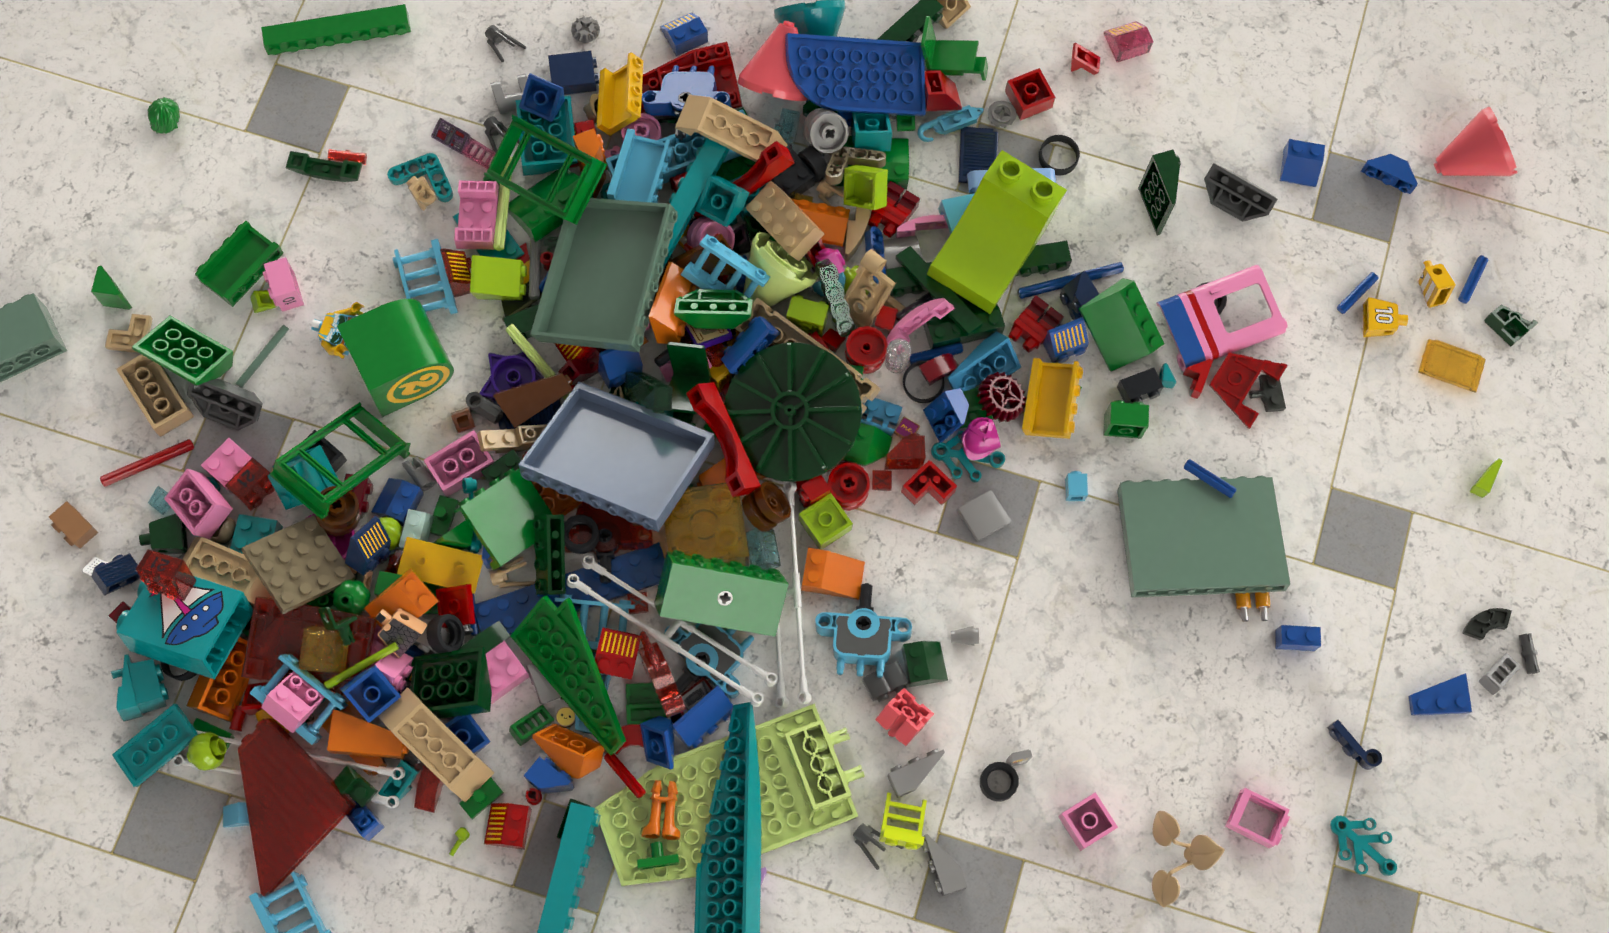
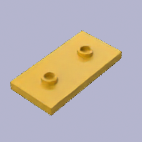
M407 537L397 574L403 575L411 568L423 582L447 588L471 584L472 594H475L483 564L482 555Z

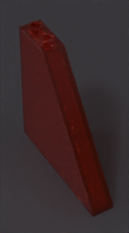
M273 718L259 721L255 726L256 730L252 734L246 735L241 740L242 744L237 748L260 892L263 896L273 893L357 805L348 794L342 795L334 780Z

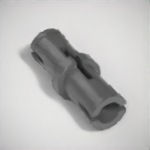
M1532 634L1519 635L1522 647L1521 656L1524 657L1527 674L1539 673L1540 670L1536 657L1538 653L1534 648Z

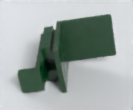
M668 342L667 349L674 374L660 409L674 411L672 418L691 424L694 414L697 413L693 410L686 393L697 384L710 383L712 378L705 346Z

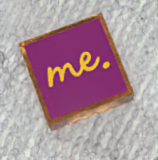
M903 417L894 434L910 443L920 426Z

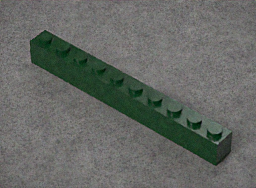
M920 0L886 30L878 40L917 42L919 36L923 34L926 16H930L932 25L938 23L943 17L944 6L937 0ZM809 100L803 105L802 114L807 117L810 112L822 107Z
M1067 240L1036 245L1016 276L1028 277L1034 273L1046 274L1053 270L1064 271L1068 269L1072 259ZM903 266L886 269V276L896 283L890 293L891 296L902 297L905 294H920L925 291Z

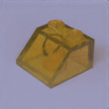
M313 626L304 628L298 669L317 672L345 671L348 645L343 646L338 630H326L325 628Z

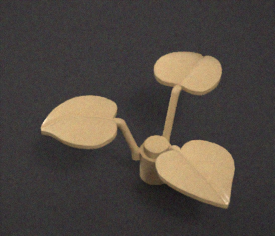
M1158 811L1153 823V836L1156 842L1162 846H1169L1173 842L1176 845L1186 847L1184 857L1188 860L1186 863L1170 870L1168 874L1164 870H1159L1153 877L1152 891L1154 897L1165 908L1174 903L1180 894V885L1178 880L1172 876L1173 873L1189 865H1194L1198 870H1207L1216 864L1225 849L1206 835H1197L1191 844L1177 841L1175 838L1180 835V826L1177 820L1165 811Z

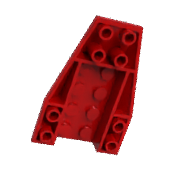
M727 41L691 50L643 74L642 94L647 91H661L664 76L672 72L675 65L679 67V72H689L691 66H696L697 72H707L709 66H714L717 91L729 94L733 109L742 107L740 91ZM641 101V113H645L643 103Z

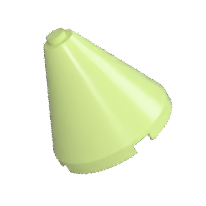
M758 232L752 240L749 262L757 268L764 270L770 276V279L764 287L757 286L750 297L753 302L756 298H759L771 307L805 290L816 282L818 273L810 271L812 264L804 256L800 261L796 260L777 241L770 240V234ZM747 276L745 279L743 294L752 281Z

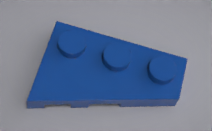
M1466 673L1408 696L1411 716L1472 712Z

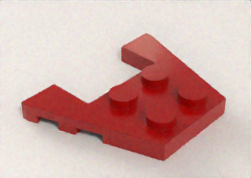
M1229 352L1209 386L1243 424L1250 429L1259 413L1243 405V400L1260 372L1279 381L1288 365Z

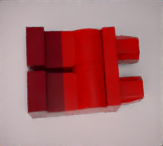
M890 181L887 185V206L872 210L868 225L878 227L881 223L885 226L883 229L884 235L891 238L896 233L897 228L907 222L919 207L920 198L907 190L904 193V188Z
M1037 295L1014 321L1008 336L1015 342L1020 337L1026 340L1022 347L1028 353L1035 348L1038 350L1041 344H1043L1048 330L1060 326L1064 318L1053 307L1048 309L1049 304Z

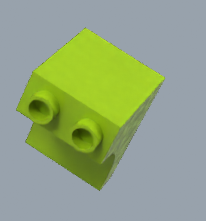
M1001 150L983 176L956 227L930 265L927 275L991 314L1046 231L1067 190Z

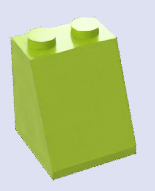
M472 255L470 293L479 300L523 301V295L526 294V285L523 284V281L527 275V267L524 266L521 260Z

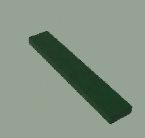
M911 246L896 255L895 259L933 300L944 298L954 306L955 309L947 315L967 336H970L982 327L983 323L950 288L927 275L930 266Z

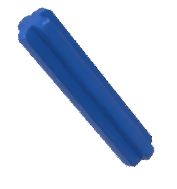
M1480 255L1477 258L1458 298L1460 302L1464 304L1469 302L1487 265V257Z
M1371 272L1337 306V310L1345 314L1379 279L1378 275Z
M959 342L909 355V362L913 364L921 360L928 361L947 353L952 355L963 353V345Z
M1191 459L1187 460L1183 467L1229 498H1232L1237 490Z

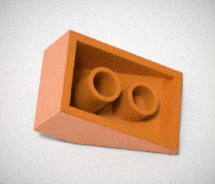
M808 547L801 591L859 600L865 562L827 550Z
M410 568L365 606L364 609L382 628L383 625L375 619L382 609L391 616L398 609H403L419 618L438 602V599Z
M554 723L532 736L534 741L560 770L565 771L572 778L580 779L601 766L604 747L599 742Z

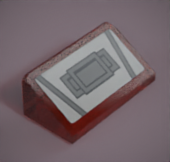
M705 677L676 698L682 716L713 690Z

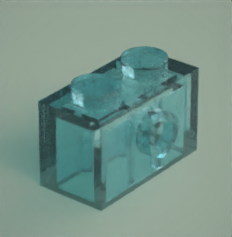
M782 108L779 124H775L774 130L778 131L788 144L787 148L791 151L794 147L800 123V112Z
M754 528L745 533L750 564L760 566L764 570L769 568L776 569L781 566L775 531L773 529L768 532H762Z

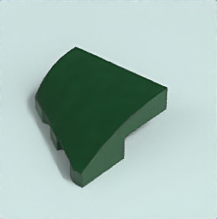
M1500 305L1484 320L1510 347L1538 324L1534 319L1531 322L1523 319L1521 313L1514 312L1504 305Z

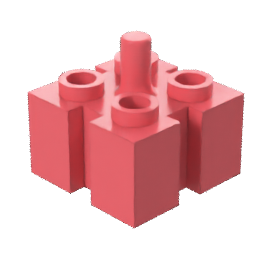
M903 688L885 706L875 720L884 729H890L888 731L890 737L895 736L899 742L907 746L923 729L934 713L925 705H919L914 701L916 698Z

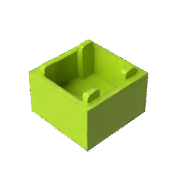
M853 165L844 168V205L870 210L886 207L888 170L863 165Z
M800 295L792 296L786 319L806 334H812L817 331L819 336L822 337L828 319L829 305H826L823 301L818 303L803 299V296Z
M831 493L800 512L798 517L803 528L818 549L821 550L850 532L853 527V523Z

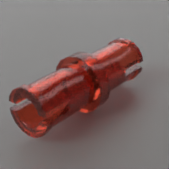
M329 149L328 160L340 162L348 160L366 165L367 153L351 152L347 149L345 151Z

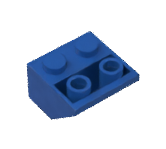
M961 388L944 391L923 409L939 443L947 439L965 423L969 403Z
M539 756L524 775L526 780L543 794L572 791L574 789L571 776L563 770L558 772L555 764L547 757L543 760Z

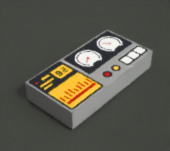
M1031 750L1012 753L1007 758L1006 763L1011 766L1027 763L1032 758Z

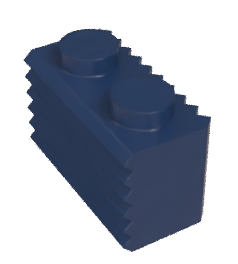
M130 553L124 556L120 554L114 557L111 562L106 564L102 562L96 565L93 569L92 579L106 596L139 580L142 569Z

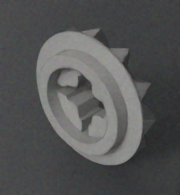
M583 15L582 18H576V21L572 23L571 32L576 40L584 43L591 42L598 37L600 26L597 20H594L591 16L585 17ZM582 25L588 27L589 32L582 30Z
M996 101L988 109V118L991 124H995L997 128L1000 126L1006 128L1008 125H1012L1016 119V110L1007 101ZM1003 109L1004 116L1003 118L999 119V114L1002 112Z

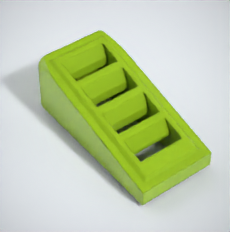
M1498 458L1488 467L1471 488V493L1481 498L1490 493L1503 462L1502 459Z

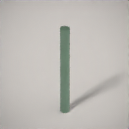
M282 325L235 383L237 386L242 388L287 333L288 327Z

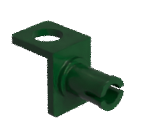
M329 607L318 609L325 629L338 630L343 646L350 645L351 642L354 643L356 641L349 625L358 619L357 616H350L335 622Z

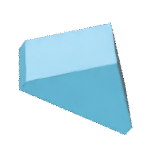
M238 802L223 807L224 828L265 824V803Z

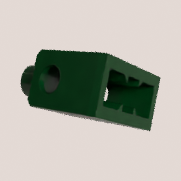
M176 513L149 523V533L139 535L140 545H151V549L157 554H184L188 550L186 525Z

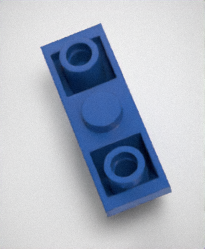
M1393 154L1367 160L1361 169V172L1367 176L1374 177L1386 185L1398 188L1404 193L1411 194L1418 184L1408 161Z
M351 799L342 808L359 834L367 841H370L384 828V825L367 805L361 807L355 800Z

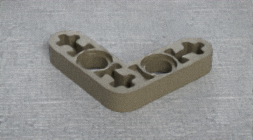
M843 146L838 151L832 153L825 171V181L831 185L841 183L844 177V168H847L848 165L882 168L886 165V154L882 151Z

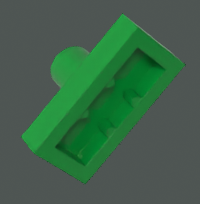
M442 495L439 496L433 513L434 519L430 529L431 534L443 536L449 532L455 516L454 510L458 508V500Z
M490 777L478 790L474 791L473 795L466 802L462 800L459 804L473 820L504 792Z
M662 841L650 843L652 858L637 860L639 870L680 864L678 854L664 856Z

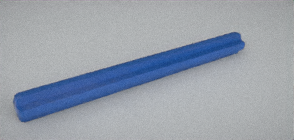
M1117 262L1085 272L1092 281L1122 273L1124 267L1122 262ZM1081 272L1019 288V298L1023 299L1061 289Z

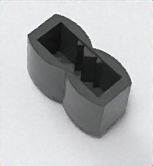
M898 661L884 667L882 678H878L875 671L862 679L873 702L876 700L882 702L889 698L888 694L894 691L897 694L903 688L907 689L906 685L909 683Z

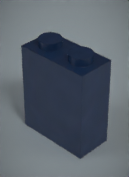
M591 51L548 55L551 83L563 87L564 95L597 91L596 84H599L598 73H594V68H597L596 57H592Z

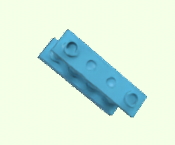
M708 234L699 243L704 249L696 263L694 264L690 261L681 273V276L701 289L733 290L742 274L752 280L744 292L747 298L752 296L758 285L764 287L770 279V276L764 270L757 268L720 243L715 237ZM710 253L720 258L711 275L702 269ZM726 263L736 269L727 285L717 279Z
M438 239L431 240L432 248H429L428 251L401 257L398 249L394 250L396 257H393V263L395 268H399L406 299H412L413 297L436 291H444L445 297L442 300L422 305L425 312L445 307V309L449 308L450 314L458 313ZM427 258L436 259L437 264H434V267L405 274L403 264ZM436 274V276L440 275L441 281H438L437 284L409 291L407 281Z
M560 594V598L555 597V602H561V604L567 598H570L572 603L581 604L579 621L585 636L589 605L601 606L598 637H596L595 641H588L590 648L597 650L602 627L607 628L609 607L598 601L572 599V595ZM619 600V603H612L628 613V609H635V605H631L629 600ZM620 615L618 630L626 632L627 618Z
M292 654L280 655L278 659L284 664L266 686H255L250 694L263 704L266 696L276 687L289 669H292L330 701L329 705L313 724L308 725L304 722L296 730L311 745L316 744L323 737L319 734V729L333 713V710L337 707L340 710L345 709L348 704L344 702L345 698L341 694L333 693L330 689H327L324 684L299 665V660Z
M295 871L292 872L293 882L267 896H262V894L257 892L249 896L266 933H283L279 932L277 928L279 921L305 907L308 908L312 918L285 933H302L315 925L319 933H332L330 929L326 930L305 887L308 883L303 874L299 875ZM298 888L303 898L302 900L277 914L270 913L268 909L270 903Z

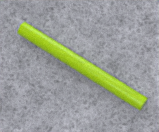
M397 643L390 644L324 682L325 687L330 689L399 649Z

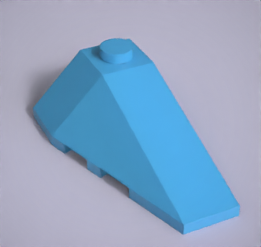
M996 331L983 340L947 379L952 390L961 388L962 392L980 385L982 380L986 379L988 375L996 372H1005L1007 376L1020 369L1021 365L1009 337Z

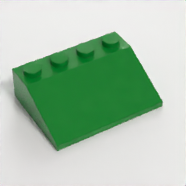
M848 136L846 143L843 145L844 147L854 148L852 136ZM892 138L891 151H884L886 154V165L881 169L888 170L887 185L892 181L907 189L909 181V139ZM844 177L841 183L836 184L835 186H844Z
M561 168L529 188L528 191L546 200ZM568 169L551 204L562 210L564 209L579 179L578 175ZM521 195L509 202L508 213L535 243L563 224L564 219Z
M1122 278L1079 308L1111 372L1151 354L1164 345V341L1134 280Z
M171 315L132 346L134 351L196 386L221 377L233 365V350Z

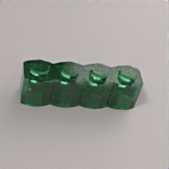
M829 259L823 260L815 264V271L821 280L822 293L827 298L826 305H829L828 311L832 315V325L843 338L855 330V323L849 316L850 307L844 299L845 292L842 284L839 282L838 269Z

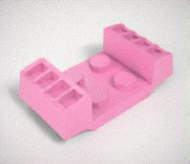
M459 180L458 228H455L454 237L456 249L494 250L499 187L497 181Z

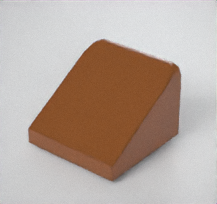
M469 407L451 413L457 433L476 427Z

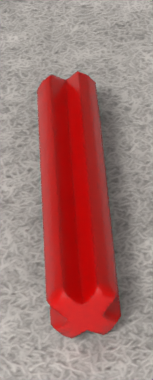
M609 753L605 754V761L637 798L645 795V789L615 754L611 756Z

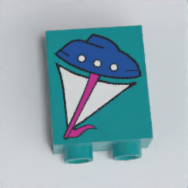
M164 566L159 568H166L165 570L158 571L156 567L151 577L147 576L140 582L137 591L138 598L131 609L125 610L119 616L116 633L130 652L215 679L254 613L253 608L242 591Z

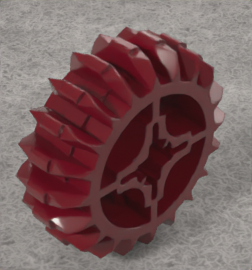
M996 372L982 380L981 385L977 389L979 391L977 397L981 399L978 404L983 405L982 410L987 411L986 416L992 415V420L998 419L1000 423L1015 420L1023 413L1027 399L1023 395L1026 391L1021 389L1022 384L1017 383V378L1012 379V375L1006 376L1005 372Z

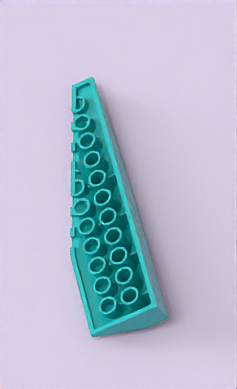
M751 702L733 705L728 727L730 734L724 745V750H726L724 761L720 763L719 770H721L719 780H716L709 811L711 818L709 823L706 824L705 829L707 836L705 844L701 846V862L697 864L694 933H760L761 797L756 729Z

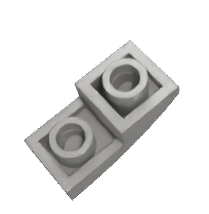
M533 663L526 666L531 683L535 686L540 704L560 698L557 691Z

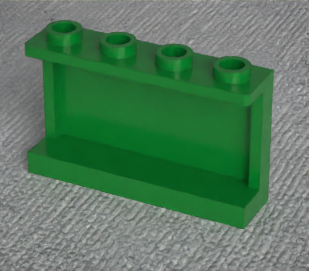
M245 221L237 226L235 232L223 241L222 246L217 251H214L204 264L198 267L195 276L202 284L233 307L263 276V272L266 271L264 264L278 260L282 256L283 251L280 245L276 242L272 243L255 230L248 221Z

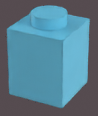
M1072 471L1067 474L1065 478L1066 501L1086 500L1088 497L1087 474H1082L1080 471Z

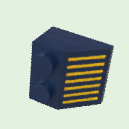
M374 516L350 538L345 564L363 576L369 571H373L382 559L385 560L391 552L389 550L391 540L377 516Z

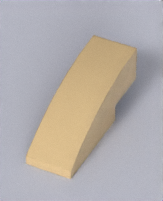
M856 207L855 221L848 220L845 262L851 259L864 239L868 228L870 209Z

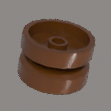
M769 481L762 483L759 488L749 495H745L742 499V508L747 519L755 528L762 532L772 530L778 523L785 521L791 515V506L786 495L778 486Z
M336 486L328 487L320 493L324 496L336 488ZM351 490L330 505L328 515L321 520L316 515L319 526L324 529L326 534L344 536L351 533L357 527L360 520L359 502L355 493Z

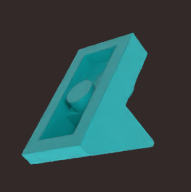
M401 760L397 767L405 770V776L399 780H395L390 776L378 794L386 797L397 796L401 800L413 788L411 783L420 771L407 761ZM396 770L395 775L400 777L401 772ZM391 798L390 803L394 805L395 800Z

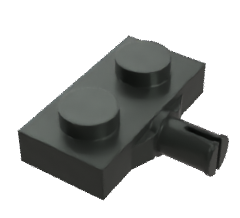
M1267 374L1260 375L1258 377L1260 389L1249 391L1250 399L1261 398L1266 412L1284 411L1286 405L1280 379L1277 381Z

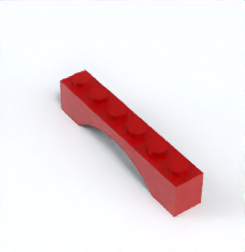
M775 141L761 152L754 166L741 178L734 181L733 184L750 192L749 195H751L794 164L789 149ZM697 211L694 213L696 219L704 216Z
M714 382L697 384L686 394L693 410L710 426L721 445L726 463L725 481L732 497L749 495L761 485Z

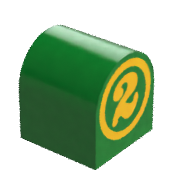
M415 299L391 301L337 325L382 417L431 395L443 387L453 376L454 368L422 304Z

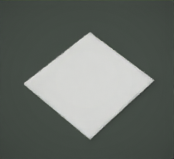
M915 126V131H904L903 137L917 143L920 141L917 134L919 127Z

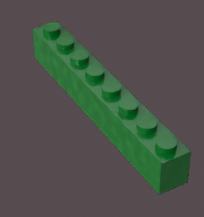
M405 4L261 27L263 44L268 55L297 52L298 50L315 49L316 47L333 46L340 43L348 44L359 40L367 41L371 38H385L390 35H403L411 32L409 15Z

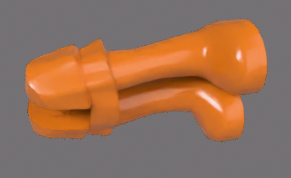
M655 780L651 789L652 796L650 799L652 800L650 820L648 825L642 830V837L649 839L660 837L661 804H665L662 838L678 840L681 834L674 822L676 795L678 794L676 782L669 781L668 797H660L662 792L661 780Z

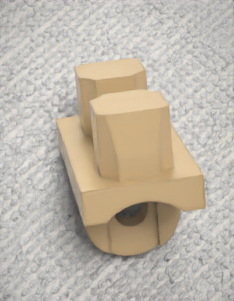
M413 176L407 181L408 189L423 211L437 200L434 191L423 176L419 179Z

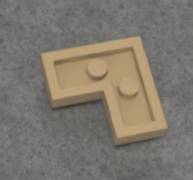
M132 314L128 331L109 329L105 347L109 350L138 353L132 349V346L150 332L153 318L149 315Z

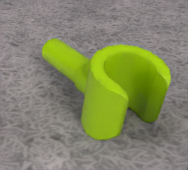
M465 827L459 828L455 833L459 839L449 853L451 856H454L459 846L470 836Z

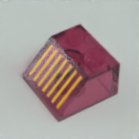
M1137 21L1103 32L1116 62L1149 53L1154 42L1148 28Z

